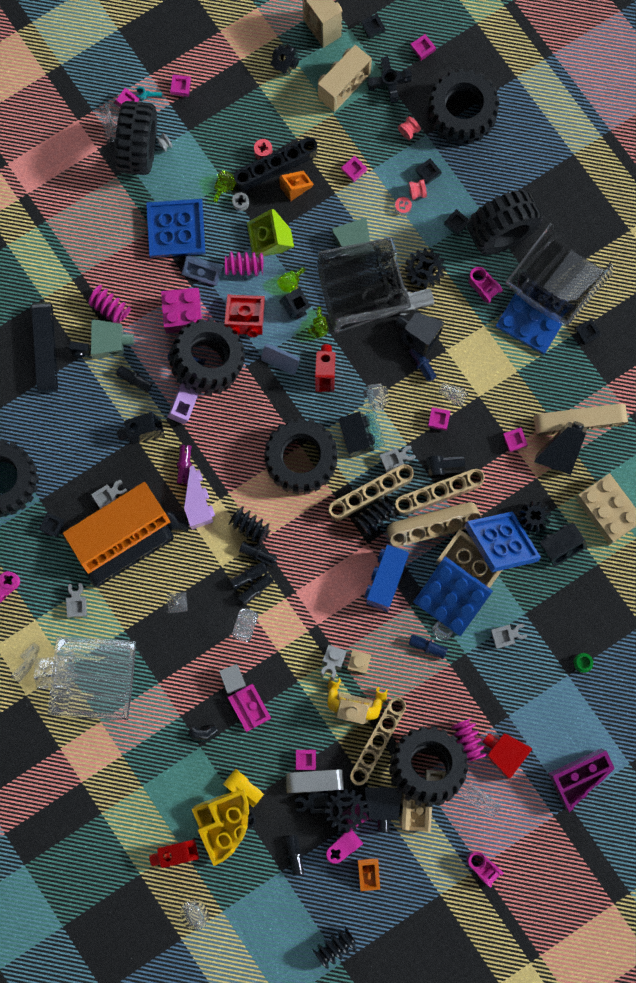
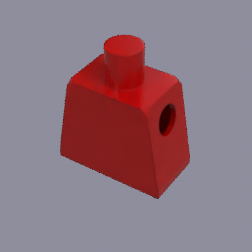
M328 344L321 345V351L316 352L315 392H334L336 353L332 352V346Z
M488 733L482 741L491 748L487 754L488 759L507 779H511L532 751L530 746L505 733L499 739Z
M195 839L157 848L158 853L149 855L151 866L160 865L161 868L200 859Z

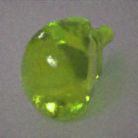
M220 171L218 173L214 187L217 192L213 199L216 203L221 193L226 194L227 190L231 191L235 186L234 176L230 172Z
M302 267L296 273L291 270L283 274L277 280L278 287L285 293L298 289V282L300 281L298 276L305 272L306 269Z
M317 307V317L313 319V326L308 329L309 334L316 339L328 334V324L326 317L322 316L321 307Z

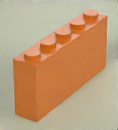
M143 482L86 517L78 524L70 527L63 534L81 565L89 574L170 523V520L146 482Z

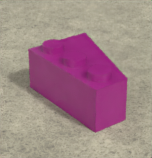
M600 748L548 774L564 809L570 813L574 809L573 807L584 799L615 768L607 751Z

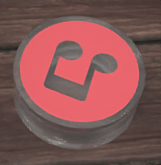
M406 196L398 197L394 203L395 212L400 216H406L411 213L413 207L411 199Z

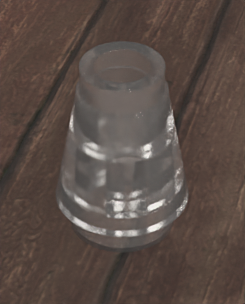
M442 383L439 388V393L455 406H462L468 397L465 389Z

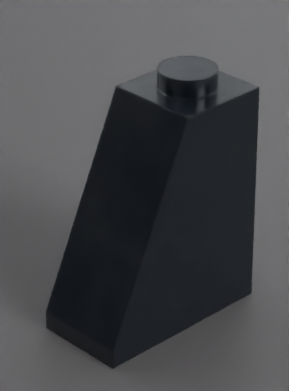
M577 421L573 423L568 422L536 454L534 462L571 475L587 428L584 427V424Z

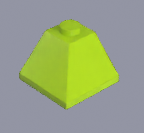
M274 209L247 222L252 253L255 252L256 258L259 257L260 253L264 257L280 254L294 247L291 229Z

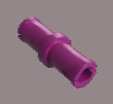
M179 445V462L176 465L178 467L177 484L183 482V484L187 485L189 470L192 466V463H190L192 446L187 445L185 453V445Z

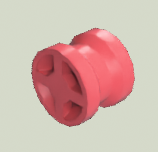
M408 116L406 122L398 126V130L406 139L411 140L413 134L421 131V127L414 118Z
M260 139L254 144V155L257 160L273 153L272 145L266 139Z
M424 179L416 183L413 181L408 182L411 200H416L417 197L427 198Z

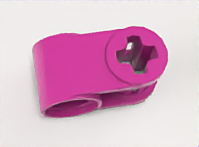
M475 267L471 270L468 282L486 303H490L497 293L503 291L500 284L482 267ZM479 274L482 277V280H475L473 278V275Z
M6 571L0 575V603L20 585V578L17 574ZM8 577H11V578H12V580H11V581H12V584H11V585L7 583V582H8V579H7Z
M350 828L348 833L345 832L328 848L326 858L330 863L337 864L357 850L363 842ZM332 849L340 851L338 854L340 858L338 860L336 858L331 859Z
M472 851L468 854L466 859L468 866L489 888L492 887V883L500 875L504 874L481 852ZM474 855L481 857V863L478 866H473L471 862Z

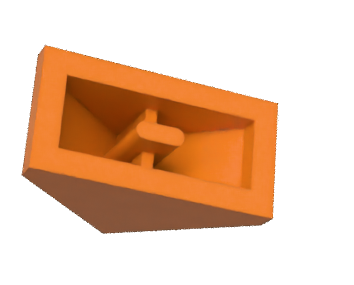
M304 171L289 173L279 177L280 188L290 201L314 185Z
M378 858L358 860L360 891L380 890Z

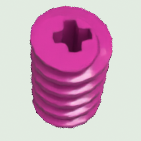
M231 251L228 257L225 256V275H229L230 270L233 276L237 274L238 270L241 276L244 275L245 271L248 276H251L252 271H254L255 276H258L260 271L263 275L264 258L262 253L259 254L258 258H256L255 252L252 253L251 258H249L247 252H245L244 257H241L240 252L234 257Z
M102 285L97 286L89 298V306L94 307L96 311H100L102 316L106 315V318L112 320L113 323L123 321L131 311V307L124 309L125 302L118 305L119 298L113 301V293L107 296L108 289L101 291Z
M471 719L454 724L451 727V730H458L454 736L461 738L457 741V744L461 743L463 745V752H466L468 762L487 756V753H480L484 746L477 745L482 739L474 737L479 731L472 730L476 723H469Z

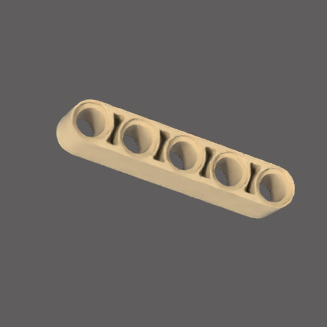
M625 404L541 413L533 416L537 436L557 434L568 422L573 423L574 421L584 424L587 430L628 424Z
M406 464L400 465L333 501L329 506V516L335 521L342 520L378 501L384 495L387 496L412 481L413 469ZM401 471H407L410 474V476L406 479H403L400 477L399 473ZM391 480L393 486L386 488L383 486V481ZM374 489L376 495L369 497L366 494V490ZM353 497L357 498L360 502L356 506H352L349 503V500ZM334 507H341L343 512L340 515H335L332 509Z
M472 469L400 496L395 503L396 512L401 516H406L476 490L484 482V473L480 469ZM477 475L480 478V482L473 483L470 477ZM460 482L463 488L456 490L452 484ZM440 488L444 490L445 494L439 497L434 491ZM419 495H424L427 498V501L425 503H419L416 497ZM400 502H406L408 503L409 508L407 510H401L398 504Z
M468 502L390 523L387 527V534L391 544L400 547L457 532L459 529L465 530L464 525L467 521L482 517L476 504Z
M395 697L391 699L350 775L351 781L355 785L366 783L404 714L406 703L402 698ZM398 701L402 704L403 708L400 712L392 710L391 705L393 702ZM384 719L392 720L393 727L391 729L383 728L382 721ZM374 737H382L384 744L381 747H376L372 741ZM367 753L374 756V762L369 765L363 761V756ZM356 771H362L365 774V779L362 782L354 780L353 775Z

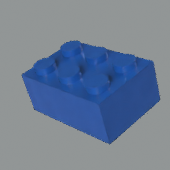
M387 545L386 549H381L378 557L379 568L375 566L371 576L373 584L372 586L368 585L364 598L367 599V605L386 612L389 611L409 552Z

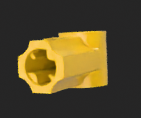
M234 769L223 785L232 792L244 789L248 804L254 807L264 794L256 786L252 785L248 778L237 769Z

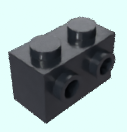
M358 411L339 418L349 455L354 458L375 450L373 444H376L373 434L369 432L370 421L367 415L365 416Z
M574 523L562 526L559 531L545 536L540 542L542 550L554 567L587 548L584 537Z

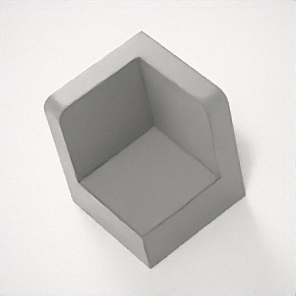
M237 664L219 671L228 694L247 687Z

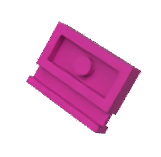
M253 684L228 697L246 732L272 719Z

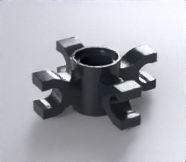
M388 56L382 57L381 77L367 78L368 90L371 91L382 87L385 91H388L390 102L396 103L399 97L396 89L397 83L410 82L412 80L411 70L407 69L397 73L396 70L390 67ZM392 78L394 81L387 82L385 79Z

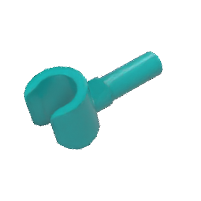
M141 86L136 88L137 92H143L141 95H136L141 101L150 96L162 97V92L146 91Z

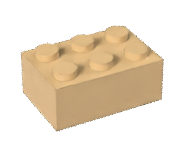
M302 0L303 20L323 48L341 37L342 8L338 2L335 3L333 0Z
M356 45L351 49L348 48L344 52L343 58L339 62H334L330 71L326 75L323 74L318 80V99L334 112L371 75L372 58Z
M610 473L577 496V502L609 545L636 527V508Z
M460 529L436 561V564L439 565L446 556L489 588L502 572V570L491 572L472 538Z

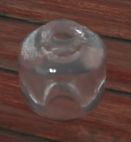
M382 383L367 385V388L364 389V402L367 408H372V411L384 410L383 406L389 404L388 389L386 386H382Z
M191 899L181 906L180 916L188 929H196L198 931L207 925L206 921L209 919V913L202 901Z

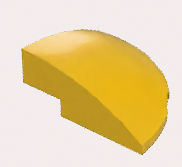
M244 789L207 800L192 808V812L199 825L198 832L213 866L231 856L246 834L249 804Z

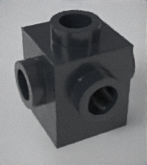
M286 44V46L279 45L272 53L273 59L270 65L284 74H290L292 69L297 67L300 54L296 53V48L289 44Z

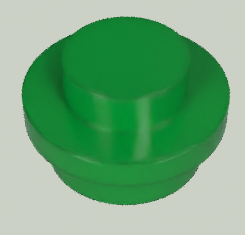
M578 654L574 659V667L577 671L586 673L592 669L593 659L589 654Z

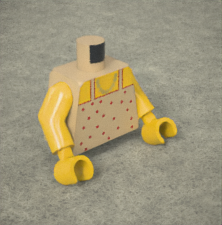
M338 678L337 682L329 679L327 685L329 689L327 706L335 713L337 718L365 724L369 720L378 718L383 702L387 700V689L384 693H380V687H378L375 695L376 700H370L338 692L341 679Z

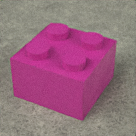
M199 288L161 291L163 323L166 334L179 333L188 323L192 321L196 323L198 319H202Z

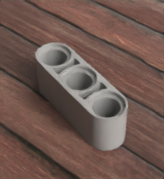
M343 770L286 773L287 793L344 790Z

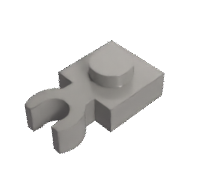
M406 446L400 453L395 448L379 455L386 473L403 465V461H413L415 459V455H406V452L411 450V446Z
M121 480L116 481L111 489L107 484L91 494L100 509L116 500V496H121L128 492L126 488L122 491L118 490V486L122 484Z
M79 583L78 591H73L72 585L69 584L68 591L72 598H66L67 618L87 617L86 597H81L84 589L83 585Z
M524 624L517 625L513 630H511L510 625L492 629L491 634L495 648L499 649L515 644L514 638L525 639L527 634L520 635L518 633L520 628L525 627Z
M328 645L322 661V665L325 666L322 668L320 676L323 678L324 674L329 672L332 675L330 680L333 681L336 676V670L340 671L347 651Z

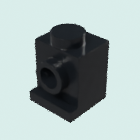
M301 288L284 295L279 300L291 319L295 317L297 320L307 315L306 311L311 308Z

